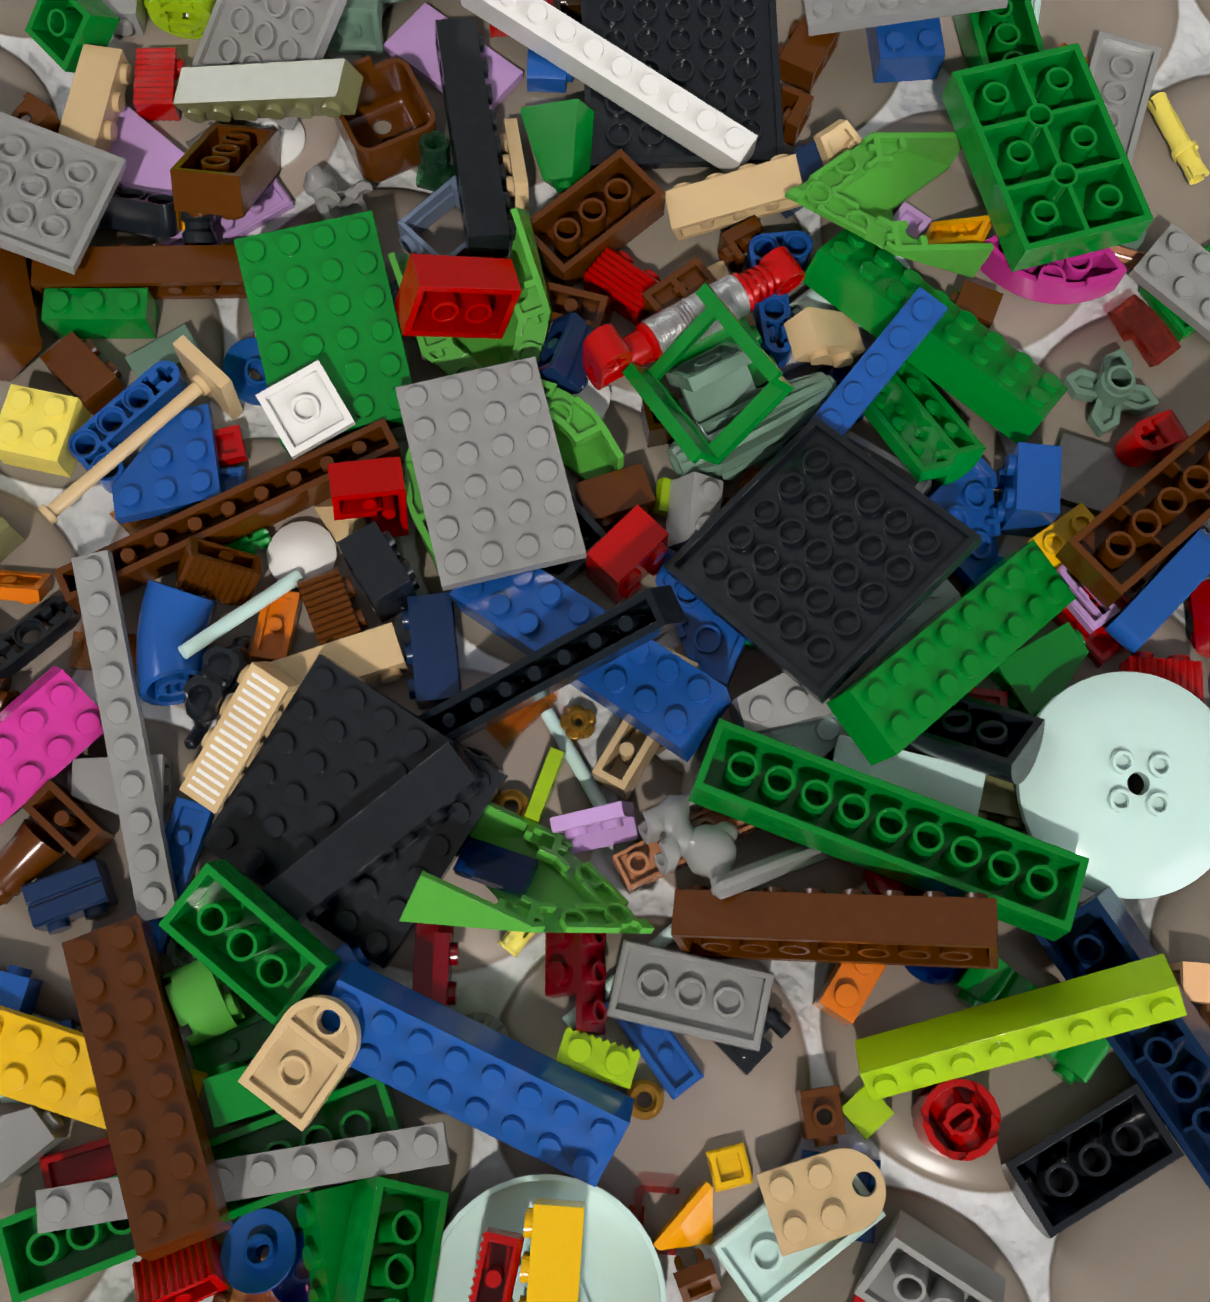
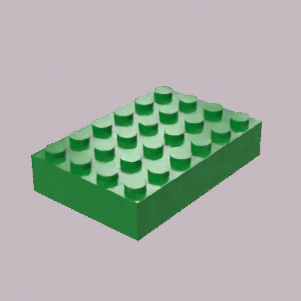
M1079 43L952 72L941 97L1011 272L1134 242L1141 237L1154 218Z
M372 210L234 239L267 387H271L319 360L356 425L324 443L333 442L383 418L390 429L404 426L395 387L413 384ZM279 437L280 444H281V445L283 446V448L288 452V450L286 449L284 443L282 442L281 438Z

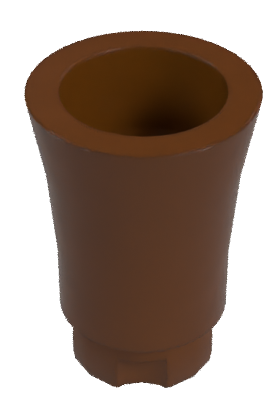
M24 819L13 838L0 853V905H7L14 896H19L23 885L32 882L47 867L66 854L65 849L45 829L31 820Z

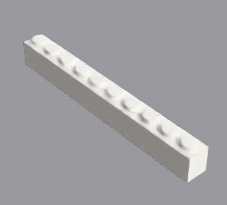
M461 0V6L726 174L737 171L740 166L747 164L753 155L758 135L544 0Z

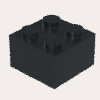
M373 521L336 542L349 570L382 623L400 614L402 609L408 608L407 596H416V590L420 586L415 579L416 575L406 558L402 559L397 550L398 546L388 529L381 532L376 522Z

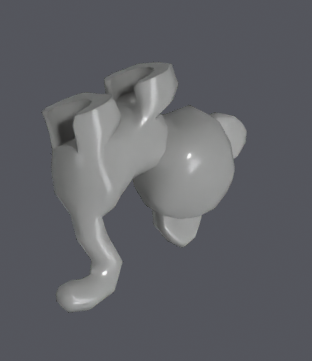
M698 768V769L695 771V774H694L695 779L697 778V775H698V772H699L700 768ZM692 790L681 795H669L656 806L643 811L645 821L638 825L639 833L646 844L656 843L661 840L659 842L661 851L654 856V861L658 870L663 875L674 872L681 857L686 860L692 873L708 877L710 880L713 877L733 870L732 867L735 864L737 853L735 840L738 836L737 827L729 822L722 821L717 825L706 824L694 828L689 821V806L695 804L688 801Z

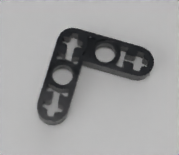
M60 595L50 598L4 635L0 633V657L3 656L8 659L6 663H0L1 679L15 675L78 624L80 614L66 602L64 596ZM59 610H61L64 613H67L62 618L58 615H55L56 612H58ZM45 620L48 623V625H51V628L49 630H47L43 624ZM32 630L41 631L40 638L30 644L23 643L26 633ZM17 644L21 652L17 653L12 646Z

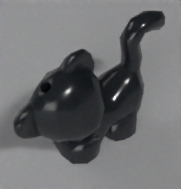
M249 635L234 638L227 647L215 645L207 650L202 657L203 662L199 675H194L183 686V693L185 695L183 702L186 714L194 723L193 728L184 740L187 749H196L208 731L210 721L218 717L219 710L226 696L234 693L239 686V683H237L239 674L248 664L252 663L251 655L247 650L252 639Z

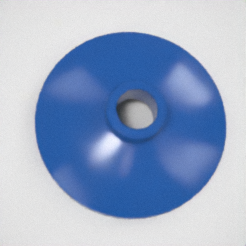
M246 338L238 341L228 350L223 360L222 371L232 380L237 396L241 401L261 406L255 395L268 387L257 339ZM249 371L258 372L260 380H253L249 376Z
M258 1209L241 1216L232 1225L233 1228L229 1229L224 1238L220 1254L224 1277L233 1288L246 1294H262L277 1287L291 1271L298 1249L296 1231L290 1220L276 1210ZM269 1247V1253L262 1261L261 1252L264 1248Z

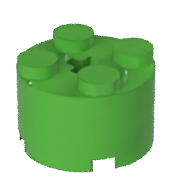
M198 959L163 975V979L169 983L165 986L166 993L180 1026L183 1027L189 1024L192 1035L186 1038L193 1047L239 1026L238 1021L245 1018L243 1008L237 996L234 997L231 991L227 992L226 984Z

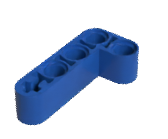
M799 230L756 235L749 244L746 269H751L759 264L762 258L757 256L758 254L766 255L779 246H785L789 251L801 253L791 254L804 271L810 259L813 247L812 239L807 233ZM788 293L781 296L773 294L764 301L758 302L753 310L756 329L762 339V344L760 345L767 355H772L778 368L784 367L792 355L791 346L784 327V323L792 318ZM766 314H775L779 318L772 319L768 317ZM778 336L777 344L773 343L774 337Z
M167 360L157 362L72 434L68 442L69 450L86 471L90 470L188 387V383L178 366L172 361ZM148 401L146 406L137 408L140 403ZM122 424L116 431H111L113 426ZM95 446L91 453L84 455L88 448ZM122 461L114 468L118 469L114 476L106 478V475L98 483L106 491L112 493V485L125 471L127 465Z
M1201 527L1168 557L1169 560L1105 627L1104 631L1131 654L1135 653L1210 574V534Z

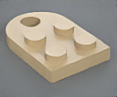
M314 995L295 1003L281 1018L238 1082L300 1131L305 1130L359 1052L361 1028L355 1013L345 1002L329 995ZM325 1010H333L339 1015L340 1027L336 1032L328 1031L322 1025L321 1018Z
M834 1148L756 1174L782 1257L866 1229L880 1216L886 1200L885 1181L878 1166L867 1155L850 1148ZM859 1172H869L874 1178V1190L867 1196H860L853 1189V1178Z

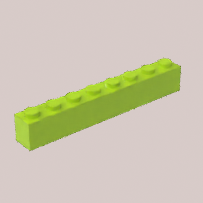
M1164 953L854 1040L860 1076L871 1101L1187 1016L1179 986Z

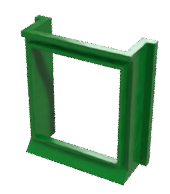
M704 283L695 293L706 306L703 312L648 370L631 362L622 373L692 463L696 464L700 459L719 465L795 387L782 376L783 372L707 283ZM718 320L769 383L710 443L662 383L661 379L709 327Z

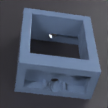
M455 175L397 222L400 233L399 242L409 254L439 255L419 235L454 206L460 209ZM465 242L449 254V256H467Z

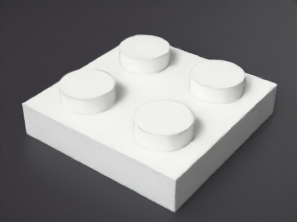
M319 360L255 395L293 460L356 425Z

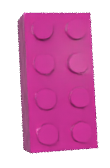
M56 666L51 667L0 712V825L24 805L49 779H53L103 734L99 707L63 669Z

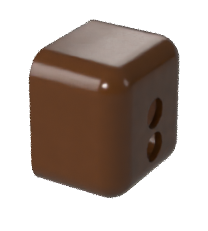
M369 55L353 61V67L363 76L355 115H340V117L335 118V122L363 178L372 183H379L432 161L437 156L440 148L435 113L410 65L400 58H390L373 65ZM379 121H387L392 127L387 134L379 135L373 131V126Z

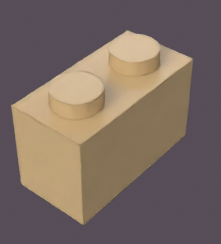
M808 306L784 323L795 361L808 362L811 365L824 364L834 366V368H843L850 365L854 361L853 358L865 351L857 323L843 312Z

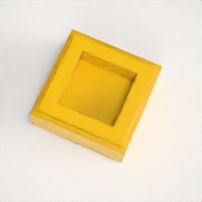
M744 1142L705 1151L715 1192L754 1183Z

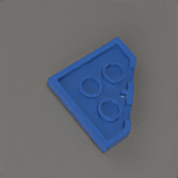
M208 403L184 408L151 437L112 485L115 519L119 524L181 512L223 492L213 414Z
M982 457L963 477L944 486L939 482L927 495L929 499L981 535L982 543L954 571L967 587L1003 558L998 556L997 537L1001 536L1000 520L997 519V508L994 506L993 489L997 488V475Z
M668 548L665 555L666 561L661 565L655 582L657 587L671 585L687 619L686 622L675 627L688 659L699 664L700 671L728 687L747 640L666 572L663 566L677 553V551Z

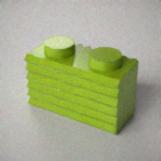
M569 1027L565 1030L556 1061L585 1075L630 1089L640 1058V1052L638 1049L632 1051L631 1047L625 1049L623 1044L617 1046L616 1042L610 1044L608 1039L602 1041L601 1037L595 1039L593 1034L590 1036L586 1032L580 1034L579 1031H573Z

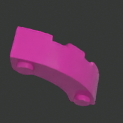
M997 234L984 241V243H993L994 250L980 267V270L1002 288L1023 298L1049 304H1076L1105 296L1116 289L1127 272V268L1110 248L1011 272Z

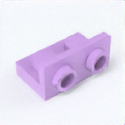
M618 801L549 818L552 833H563L566 839L573 844L570 850L573 854L635 841L640 837L633 802Z

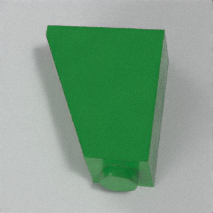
M578 98L521 107V117L543 181L556 189L557 193L562 194L590 172L594 111Z
M1067 622L1014 652L992 671L989 676L998 690L1008 691L1007 704L1010 709L1037 716L1053 697L1065 689L1089 651L1086 648L1083 635L1078 630L1073 629L1070 623Z

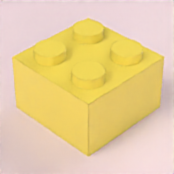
M11 384L0 414V460L7 465L71 478L77 459L70 452L68 442L72 434L91 419L92 415L77 397Z

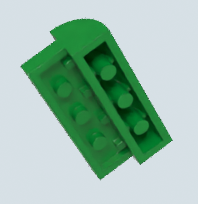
M907 361L863 413L917 482L937 478L942 486L948 485L967 474L980 460L986 448L925 375Z

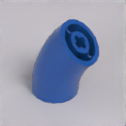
M148 579L138 618L135 652L139 696L144 702L158 706L184 703L183 686L194 675H199L203 662L202 657L208 650V646L188 659H185L180 654L178 647L210 626L216 601Z

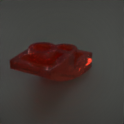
M1135 294L1129 296L1108 312L1123 341L1133 339L1149 367L1159 365L1181 348L1179 342L1163 320Z

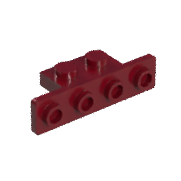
M416 923L412 990L450 1008V1005H456L457 982L451 981L452 966H458L459 942H453L454 926Z
M545 933V996L559 998L576 995V1030L594 1035L605 1034L607 1009L605 1006L606 969L604 943L606 933Z

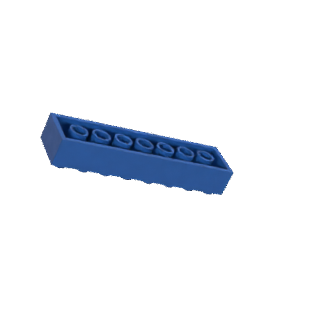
M541 568L455 588L449 594L461 612L526 655L533 653L606 612L605 609ZM653 640L570 683L687 763L732 703L726 686Z
M350 960L331 993V996L342 1000L353 1010L360 1024L361 1045L350 1067L596 1187L630 1124L634 1104L633 1098L360 963ZM325 1010L321 1018L322 1025L326 1030L336 1032L340 1027V1017L333 1010Z

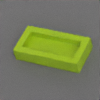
M550 747L524 815L525 818L540 825L565 762L564 751Z

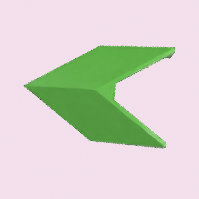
M872 132L863 138L859 145L840 154L810 175L806 182L798 187L794 186L787 191L784 196L894 255L973 278L994 250L993 243L928 244L926 235H920L916 239L907 234V221H894L893 209L950 168L962 148L956 132Z
M518 207L511 209L516 232L509 259H512L522 291L502 339L416 336L422 355L431 363H435L448 375L534 356L536 362L538 361L544 345L552 308L528 210ZM392 252L388 254L400 288L410 254Z
M492 802L458 857L498 899L497 904L422 871L399 920L401 922L538 933L652 934L655 929L645 918L638 919L633 915L632 911L627 907L629 901L589 861L582 863L570 851L573 844L564 835L552 833L551 829Z

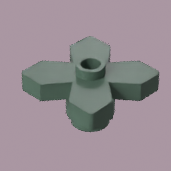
M1118 349L1103 358L1100 365V374L1081 368L1067 375L1062 382L1068 388L1067 393L1071 399L1093 403L1087 423L1097 437H1101L1117 428L1120 424L1121 411L1135 417H1140L1152 411L1159 403L1149 386L1136 384L1135 374L1131 370L1133 363L1123 349Z

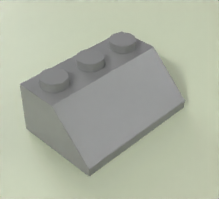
M900 1210L880 1237L855 1287L854 1294L866 1302H1004L1006 1278Z

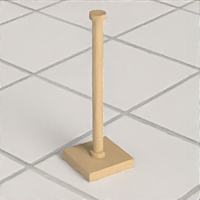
M184 335L179 337L172 345L187 378L192 383L47 506L42 504L37 508L52 525L58 521V515L201 394L210 398L233 421L244 412L232 380Z

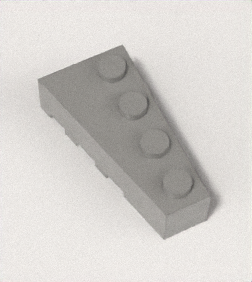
M875 651L823 704L783 672L733 699L728 707L732 723L763 734L835 716L826 702L878 661L877 653Z

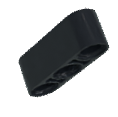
M119 185L98 225L161 238L174 237L179 234L178 211L174 209L173 196Z

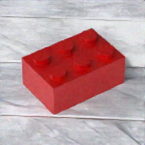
M410 253L394 305L403 336L502 339L522 290L512 259Z

